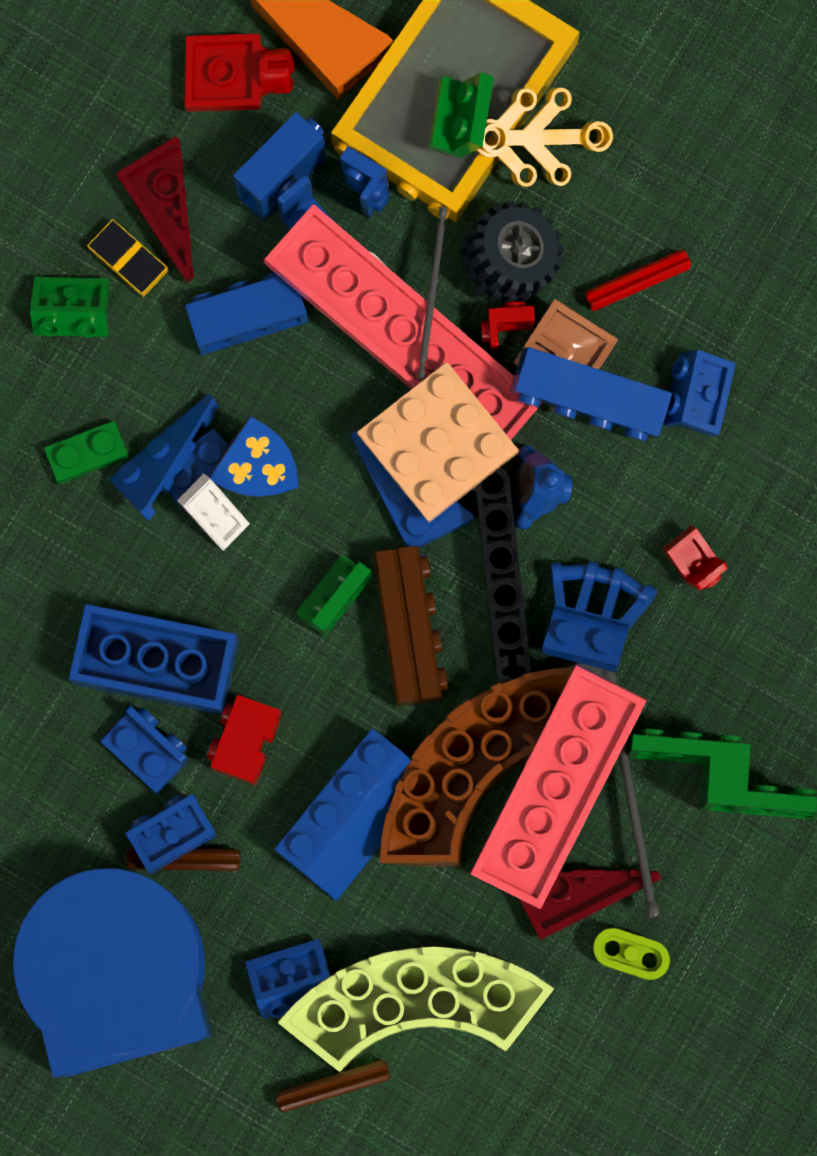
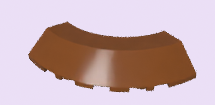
M574 667L537 671L524 674L522 677L504 683L500 682L492 686L491 689L457 707L437 726L430 736L428 735L411 757L412 760L398 781L388 813L386 812L381 837V864L418 867H462L466 835L478 807L499 781L526 763Z

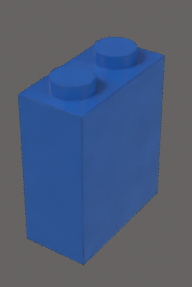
M295 112L233 175L237 197L262 221L265 222L278 209L277 199L280 196L279 191L286 183L292 179L299 181L305 175L309 177L326 160L325 142L322 136L324 131L318 123L310 117L303 119Z

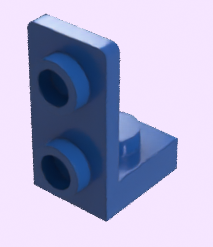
M306 175L299 181L296 179L290 180L279 191L280 196L277 202L280 220L289 230L292 229L313 204L331 218L313 198L311 180Z

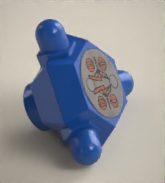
M525 445L519 450L522 464L515 473L514 500L519 504L518 508L520 509L515 518V524L521 530L528 529L534 520L553 511L558 504H566L572 493L571 476L565 474L555 463L539 450L535 451L530 445Z

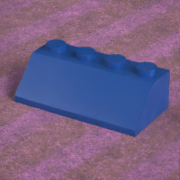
M372 728L274 849L276 853L337 901L381 847L386 812L388 813L395 793V787L411 759Z

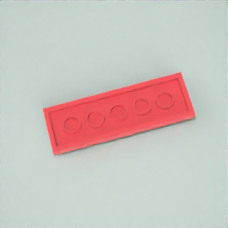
M577 664L575 665L471 870V875L541 909L647 701L646 698Z

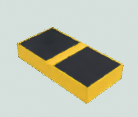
M113 219L87 245L93 254L142 297L168 272V267Z

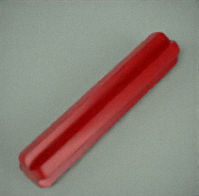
M681 249L587 290L585 298L588 306L592 311H596L690 269V258L686 251Z

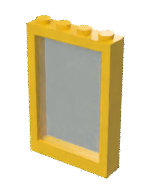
M423 0L331 132L332 144L335 145L334 150L341 156L347 146L384 167L387 171L388 180L397 185V191L404 197L415 201L416 198L429 205L427 209L439 219L440 207H447L445 221L449 218L457 223L499 161V158L497 156L485 157L477 151L458 158L429 147L428 143L439 79L447 76L463 82L480 72L494 76L487 119L497 120L512 103V94L519 88L532 89L537 96L536 105L538 104L578 45L579 31L530 0ZM525 92L520 96L522 106H526L529 100ZM533 109L524 111L509 130H520ZM491 131L485 135V142L490 145L494 140Z

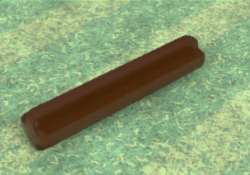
M134 848L127 849V868L146 870ZM194 849L160 870L237 871L240 869L241 854L237 849Z
M380 1060L278 1091L276 1093L278 1107L281 1112H286L388 1081L390 1074L387 1063Z

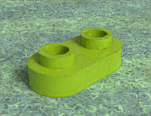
M610 928L602 931L593 943V954L601 965L644 980H655L666 973L670 964L669 953L661 943L620 929ZM609 941H614L619 945V953L615 956H610L605 951V945ZM647 953H651L656 957V965L653 968H647L642 963V958Z

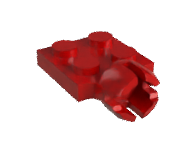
M260 34L186 36L185 108L187 112L261 110L262 98L267 94L291 92L294 85V79H291V74L294 73V61L290 50L287 48L266 49L262 47Z

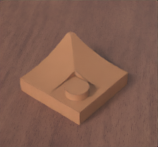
M554 299L523 348L530 347L600 369L618 339ZM521 352L514 361L516 365H518Z

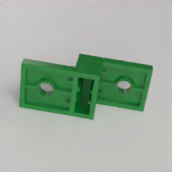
M640 729V733L638 735L633 734L628 742L627 753L630 759L704 765L700 811L817 820L816 790L796 788L788 794H778L777 787L754 785V789L748 791L751 744L741 743V737L719 735L718 740L709 741L702 740L703 734L679 732V737L673 738L663 737L664 731Z

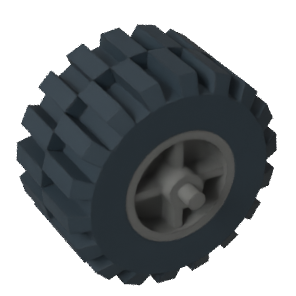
M507 201L502 206L497 204L481 216L463 237L465 242L460 246L459 253L465 256L460 261L461 269L468 270L465 278L468 283L474 282L477 285L475 291L479 295L485 292L488 294L487 300L495 303L501 299L502 305L514 301L525 302L527 299L535 296L557 275L556 271L561 268L563 262L558 257L564 253L563 245L557 243L561 238L559 230L553 231L551 225L554 222L550 217L544 219L541 216V209L535 207L533 210L528 209V203L520 202L516 206L513 201Z

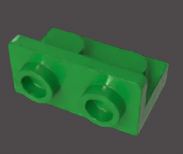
M480 72L463 82L447 76L439 79L428 143L430 148L462 158L483 147L494 76Z
M34 277L30 306L33 334L48 337H107L109 330L107 319L110 296L109 278Z
M340 556L297 610V616L322 636L326 637L372 580V571L361 562L356 565L347 557Z

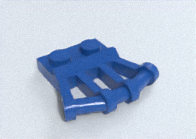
M589 561L588 564L561 566L560 562L551 563V581L555 607L543 644L542 654L617 673L629 630L653 602L657 595V589L651 585L645 587L627 575L625 569L615 567L614 570L599 567L598 562ZM584 579L576 608L566 607L563 581ZM595 581L610 585L602 615L586 612ZM620 589L636 598L637 601L621 620L613 619L612 616Z

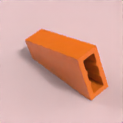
M250 0L251 6L337 100L342 98L375 70L393 44V40L387 34L330 0Z

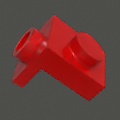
M508 302L503 304V308L488 309V320L481 321L482 343H490V354L498 353V332L534 330V306H525L524 302Z
M689 526L662 548L684 582L698 591L715 585L721 579V574L728 569L726 563L716 557L697 528Z

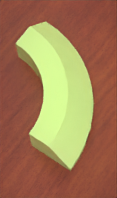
M445 947L410 948L382 953L336 972L299 999L281 1018L278 1024L339 1072H342L357 1055L375 1042L390 1035L416 1028L438 1027L464 1031L476 1035L506 1052L554 988L532 973L512 963L484 953Z

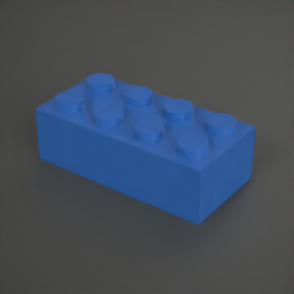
M85 604L69 680L75 686L222 715L226 706L239 639L237 634Z

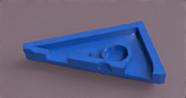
M210 394L205 396L160 436L153 439L146 448L132 460L122 465L109 478L113 486L147 521L155 514V510L151 505L159 492L169 491L174 483L176 474L182 470L194 451L196 445L192 439L201 425L208 427L215 416L219 405Z
M359 430L350 434L406 547L418 546L421 548L474 522L473 514L455 502L428 523L357 434Z

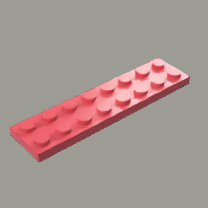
M314 204L264 259L263 263L411 390L448 362L510 440L538 409L517 402L519 395L509 392L514 375L435 308L428 356L425 362V378L418 379L417 373L420 368L419 358L427 301Z

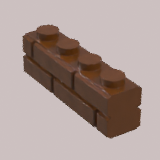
M418 546L374 552L373 559L396 707L442 700L441 691L448 690L445 667L437 668L435 653L442 652L439 629L431 630L429 618L431 615H436L433 592L426 593L423 578H430L427 555L420 556Z

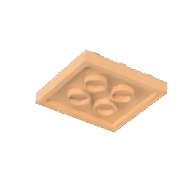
M448 362L357 432L360 439L428 523L519 453L518 448Z

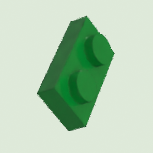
M115 420L44 448L58 485L129 458Z

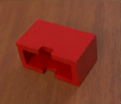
M240 695L236 696L234 703L227 702L220 721L221 724L226 725L221 739H213L207 755V759L212 761L210 766L212 771L256 786L266 761L265 754L261 753L265 741L273 742L282 718L281 710Z

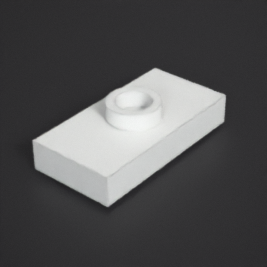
M205 474L177 500L223 551L250 524Z

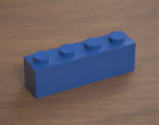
M530 347L522 349L509 391L519 395L517 399L519 403L539 408L540 402L554 406L553 413L559 416L575 419L576 414L590 418L589 425L610 431L612 425L626 429L624 436L643 442L647 441L648 436L659 437L672 396L671 392Z

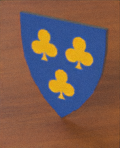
M252 416L248 417L236 437L232 439L230 446L209 476L217 485L235 493L249 496L278 495L299 487L297 467L289 448L275 431Z

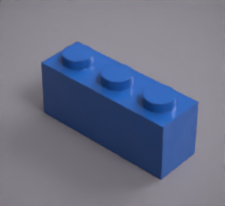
M271 272L263 277V281L249 284L247 281L239 282L227 288L228 292L215 296L213 293H203L195 296L191 300L192 303L186 304L185 307L201 356L308 323L307 312L301 295L275 272Z

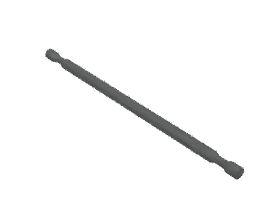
M444 206L440 207L439 211L440 221L436 233L419 358L420 368L417 373L418 379L425 378V362L428 356L445 230L444 221L447 215V207Z

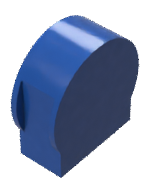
M110 868L94 869L72 875L60 881L45 892L32 906L20 927L16 939L13 958L14 979L19 998L26 1012L42 1031L53 1078H66L213 1037L201 993L205 976V952L202 938L188 910L163 886L146 876L132 871Z

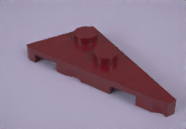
M175 136L120 170L116 175L187 284L194 279L181 143L179 138Z
M640 870L560 871L541 909L521 899L519 901L541 941L644 889ZM650 871L652 884L661 880L659 872Z

